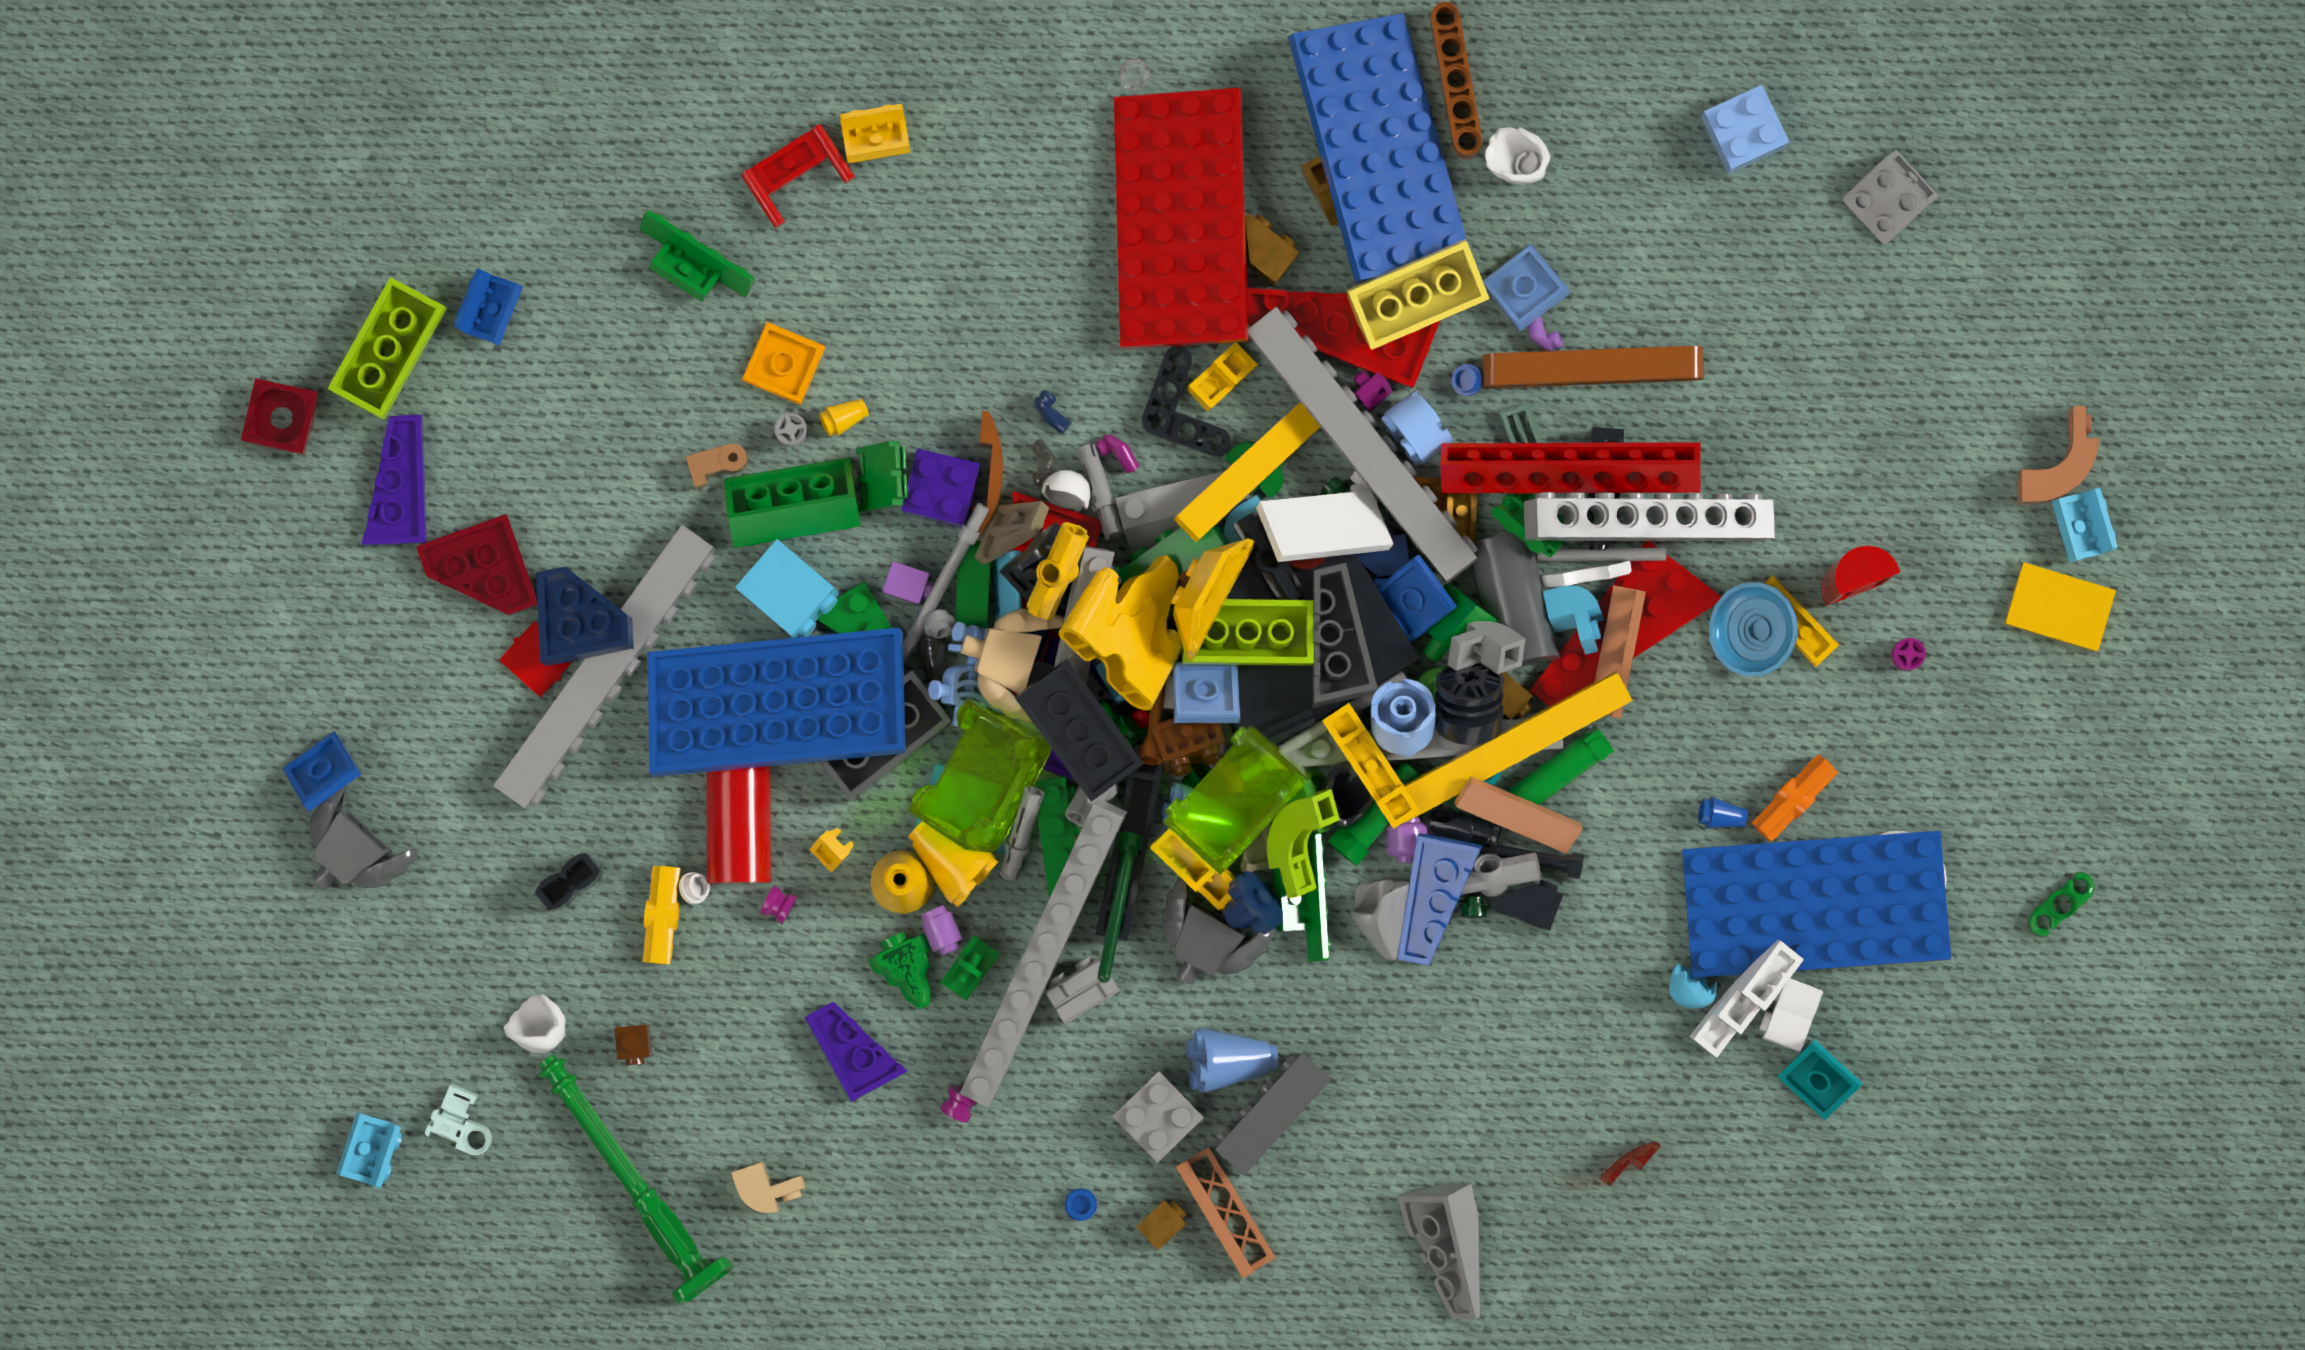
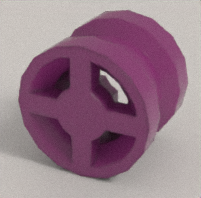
M1905 638L1897 642L1891 651V660L1894 666L1902 671H1912L1918 668L1926 657L1923 644L1914 638Z
M774 885L761 907L760 914L764 916L771 915L775 917L777 923L783 925L797 897L792 894L785 895L779 887Z
M950 1085L948 1090L949 1097L947 1101L941 1104L940 1110L957 1121L968 1123L972 1116L970 1110L978 1102L959 1094L962 1089L961 1086Z

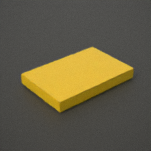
M2023 562L2004 624L2098 652L2116 590Z

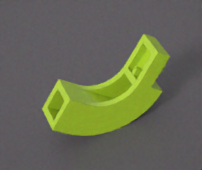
M1331 789L1314 792L1289 803L1279 811L1270 827L1267 840L1269 868H1280L1288 899L1299 897L1317 889L1307 845L1312 830L1321 829L1340 820Z

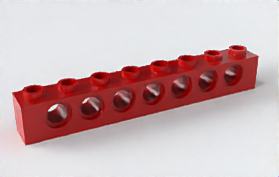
M1701 442L1442 443L1440 462L1442 493L1457 494L1545 492L1701 493Z

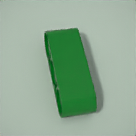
M976 541L974 545L971 544L958 567L955 621L956 623H964L966 627L975 625L982 629L988 628L991 562L982 565L975 558L981 541Z

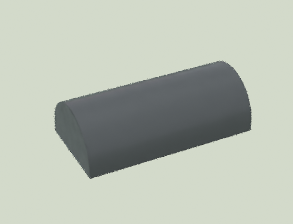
M1514 533L1502 534L1474 543L1478 549L1474 552L1477 560L1471 567L1481 607L1497 619L1496 623L1503 624L1526 638L1522 666L1520 667L1559 659L1560 656L1554 631L1548 618L1543 595L1544 590L1535 553Z

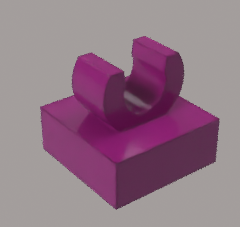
M1362 370L1353 378L1357 383L1356 386L1359 388L1355 395L1360 404L1369 413L1393 393L1387 380L1379 372L1370 378Z

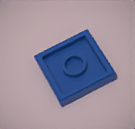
M1420 555L1411 559L1377 587L1410 643L1417 640L1457 607Z
M335 731L282 768L302 804L308 811L314 809L361 775L360 770Z

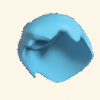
M1676 964L1669 981V993L1674 1002L1682 1007L1704 1008L1714 1001L1717 995V982L1712 987H1709L1706 977L1692 978L1691 969Z

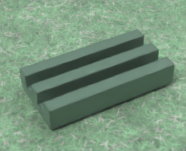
M1529 402L1498 412L1508 443H1516L1507 418L1511 415L1513 416L1521 442L1529 443L1519 413L1522 411L1525 412L1535 443H1543Z

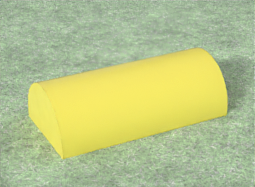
M1465 239L1346 290L1354 316L1371 349H1375L1490 299Z

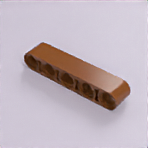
M1441 2L1431 12V33L1452 149L1457 157L1469 160L1479 153L1482 145V135L1460 13L1454 4ZM1440 12H1448L1452 15L1453 22L1450 25L1443 26L1437 22L1436 15ZM1446 43H1453L1458 47L1459 53L1456 56L1448 57L1442 52L1441 47ZM1452 74H1459L1463 77L1465 84L1462 87L1453 88L1448 84L1447 78ZM1457 105H1464L1469 109L1470 116L1466 119L1456 118L1453 114V108ZM1463 136H1470L1475 140L1476 147L1472 150H1464L1459 146L1458 140Z

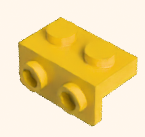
M888 104L879 108L853 110L849 113L840 114L848 164L911 153L902 104Z

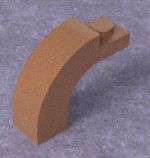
M2072 406L2068 409V450L2063 460L2057 466L2043 470L2022 469L2017 473L2018 505L2043 504L2056 500L2073 490L2087 476L2097 456L2099 438H2086V433H2091L2092 423L2091 414H2086V406Z

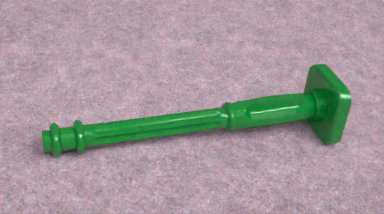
M555 1054L547 1057L538 1065L541 1068L540 1078H547L553 1086L551 1094L561 1097L632 1197V1206L637 1208L646 1228L667 1258L683 1273L680 1277L684 1283L672 1292V1296L679 1305L688 1303L731 1272L735 1267L726 1257H720L712 1263L707 1258H702L682 1222L656 1194V1189L649 1188L575 1083L577 1076L575 1074L569 1075L564 1068L565 1059H557Z

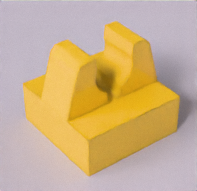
M839 828L831 831L827 830L809 849L831 873L840 866L854 846L852 841L843 846L836 839L842 832Z

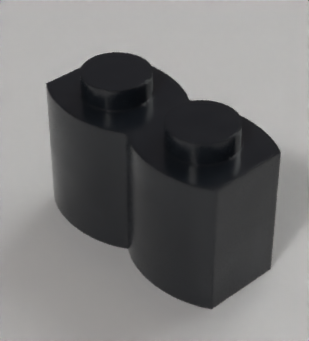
M578 854L564 865L561 873H555L545 878L538 885L535 893L549 911H559L571 904L578 892L593 887L601 879L604 872L590 854Z

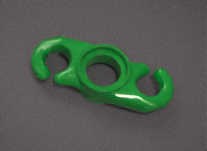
M2076 872L2074 874L2075 880H2083L2086 883L2087 888L2085 892L2077 893L2074 890V881L2071 879L2067 880L2062 888L2052 892L2032 911L2028 925L2035 935L2047 937L2050 934L2048 929H2041L2037 926L2036 921L2038 917H2048L2050 929H2056L2061 921L2072 916L2093 895L2095 884L2089 874L2084 872ZM2058 895H2064L2070 900V909L2064 914L2057 913L2053 908V900Z

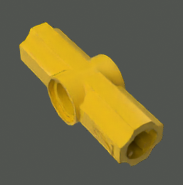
M1069 522L1063 523L1047 559L1041 561L1037 566L1038 580L1026 605L1029 609L1028 612L1035 617L1045 620L1053 619L1068 584L1075 581L1078 577L1079 569L1077 563L1089 538L1087 530L1081 526Z
M654 865L652 867L649 899L646 900L644 912V928H646L642 962L671 965L674 931H677L680 903L677 900L681 868Z

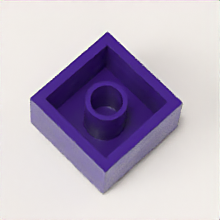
M917 448L907 486L908 498L904 499L902 513L961 528L963 524L966 525L981 469L980 464Z

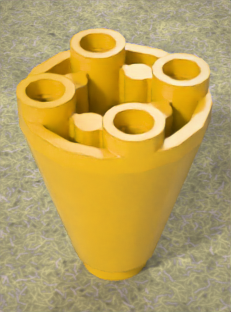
M926 818L908 836L913 841V848L946 900L957 907L969 897L970 892L976 885L979 886L992 873V869L998 864V861L991 852L936 822L930 823Z
M897 850L887 853L877 861L871 873L870 885L874 898L883 908L893 913L907 914L919 910L928 903L934 890V879L917 853ZM898 873H902L906 877V882L901 886H897L893 881L894 876Z

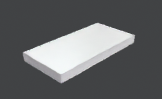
M1371 490L1260 501L1256 507L1278 562L1389 550L1393 545Z

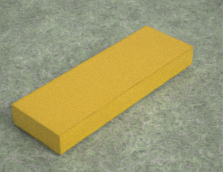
M1772 575L1764 584L1777 588L1790 601L1797 617L1798 637L1794 646L1814 667H1817L1839 644Z

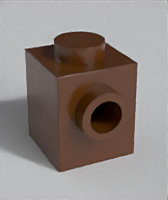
M650 1025L614 1027L617 1060H625V1065L630 1066L645 1064V1058L653 1057Z

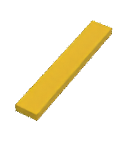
M1300 402L1174 518V521L1197 543L1321 427Z

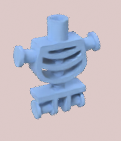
M957 622L952 629V639L960 642L964 640L966 635L983 640L987 628L980 629L975 625L966 627L964 623ZM949 644L948 650L960 653L962 645ZM968 656L966 665H956L947 668L943 674L942 684L938 680H933L928 688L931 699L938 700L941 697L942 703L955 706L951 726L965 729L971 728L974 711L988 712L990 708L993 714L1001 712L999 709L992 708L983 698L976 679L979 673L974 671L977 658ZM965 672L964 679H959L961 674ZM962 686V690L957 691V688Z

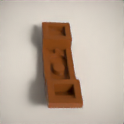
M982 411L979 442L980 446L992 447L987 499L989 511L978 530L980 535L976 541H980L987 530L995 509L999 505L1003 486L1004 465L1002 447L998 431L989 411Z

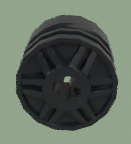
M1482 663L1465 667L1458 671H1455L1450 666H1445L1436 678L1437 705L1435 726L1438 733L1446 740L1465 745L1482 744L1495 739L1501 733L1503 727L1504 707L1502 702L1504 698V678L1502 674H1496Z

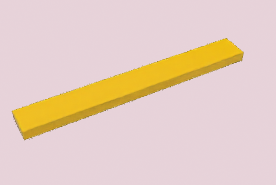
M1615 671L1501 732L1495 739L1479 744L1406 783L1404 787L1420 809V812L1404 823L1458 795L1470 776L1484 781L1633 701L1618 672Z

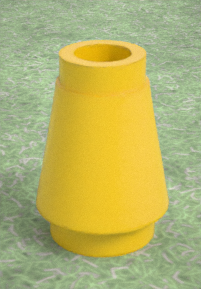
M861 398L825 407V411L819 413L821 424L829 437L835 434L836 436L841 435L863 420V418L869 416L867 407Z

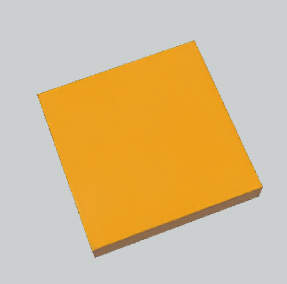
M766 321L742 381L801 406L826 346Z

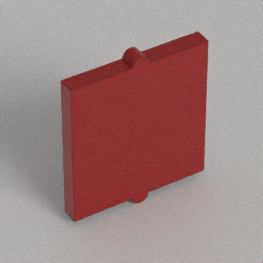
M535 621L519 638L515 637L513 639L514 644L499 659L503 665L540 698L555 681H561V675L574 662L570 661L550 666H544L540 663L539 628Z

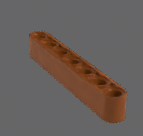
M1702 346L1510 352L1482 355L1484 388L1678 382L1704 379Z

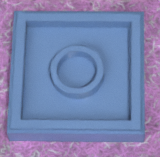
M1531 244L1482 280L1488 295L1519 332L1570 294L1569 288Z
M1175 662L1172 668L1174 723H1239L1240 707L1237 665H1199Z

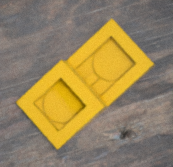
M1235 342L1209 368L1197 377L1186 390L1209 412L1258 364Z

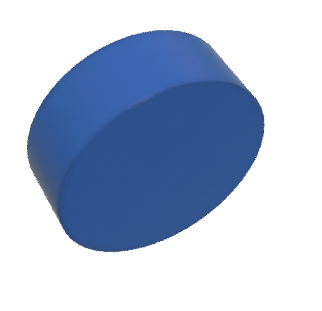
M1075 1189L1065 1199V1210L1074 1220H1087L1096 1212V1197L1087 1189Z

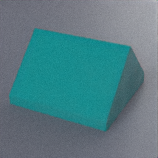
M1815 1039L1810 1040L1777 1076L1824 1120L1836 1111L1863 1084Z

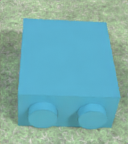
M778 539L775 540L735 587L793 638L809 636L815 629V621L822 613L827 614L836 605L838 600L836 597L839 594L830 583Z

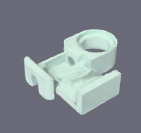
M454 1084L449 1085L441 1108L434 1110L431 1115V1122L425 1130L426 1136L429 1137L431 1133L454 1141L457 1143L456 1149L471 1155L484 1153L491 1146L492 1134L484 1125L469 1120V1114L466 1113L469 1104L473 1105L475 1100H477L478 1094ZM455 1093H456V1094H459V1095H461V1096H463V1097H466V1098H468V1099H470V1100L467 1101V1100H465V1099H462V1098H460V1097L455 1096L454 1094H455ZM480 1131L483 1133L485 1144L482 1148L476 1149L470 1146L468 1143L470 1132Z

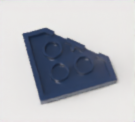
M567 567L536 572L541 664L550 666L634 649L632 618Z

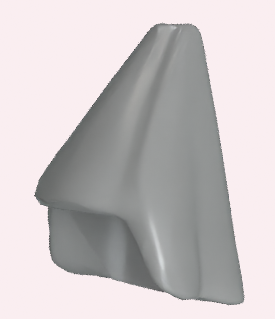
M1387 877L1378 881L1362 882L1357 885L1355 889V907L1350 911L1352 920L1386 960H1396L1398 958L1409 891V882L1406 880L1402 881L1401 878Z

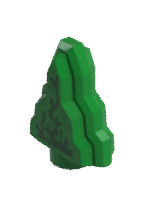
M901 932L880 942L883 951L867 959L875 975H883L888 985L899 987L904 998L920 1010L929 1006L930 986L925 975L930 967L926 954L931 948L925 933L907 939L905 933Z

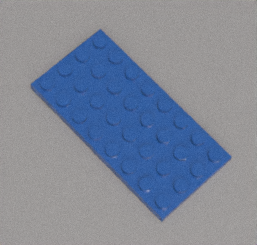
M1404 13L1303 31L1288 36L1355 283L1373 279L1461 240H1466Z
M900 628L648 652L650 775L658 777L906 753L902 630Z
M1941 831L1682 849L1692 978L1742 975L1777 940L1782 941L1804 959L1796 971L1951 960Z

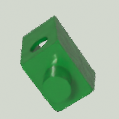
M1445 583L1443 588L1457 607L1426 631L1433 638L1422 652L1437 664L1447 650L1450 649L1452 637L1466 633L1467 623L1497 621V619L1467 595L1449 583Z

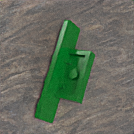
M650 210L644 213L639 229L663 245L651 261L649 269L701 302L705 300L718 281L743 297L748 295L754 277L745 268L731 263L722 257L717 250L706 247L690 233L681 231L670 224L662 215L655 214Z
M1311 832L1307 850L1317 889L1299 897L1288 899L1280 868H1274L1275 894L1278 897L1277 904L1283 911V922L1277 926L1278 932L1306 930L1308 962L1329 960L1331 943L1327 936L1329 912L1325 904L1327 880L1323 872L1322 857L1324 855V843L1321 840V834Z

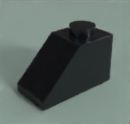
M1540 880L1539 885L1532 883L1491 902L1488 909L1550 931L1563 894L1557 892L1559 886Z

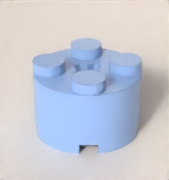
M1416 390L1386 411L1384 416L1381 417L1389 435L1396 443L1400 442L1405 449L1404 453L1415 467L1419 464L1423 465L1439 453L1442 443H1452L1454 441L1447 429L1444 431L1441 429L1440 418L1421 394L1418 395Z
M1403 679V682L1393 684L1391 681L1382 685L1375 692L1371 701V735L1377 744L1391 753L1400 754L1403 757H1411L1430 743L1435 733L1436 707L1430 690L1423 684L1410 679Z

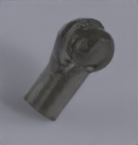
M1042 438L1031 444L1029 449L1039 461L1037 472L1032 476L1033 482L1036 486L1043 487L1045 480L1057 471L1058 461Z

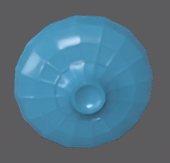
M1761 582L1741 583L1726 591L1715 604L1709 621L1710 643L1716 657L1730 671L1745 677L1765 676L1779 669L1792 654L1798 637L1797 617L1790 601L1777 588Z

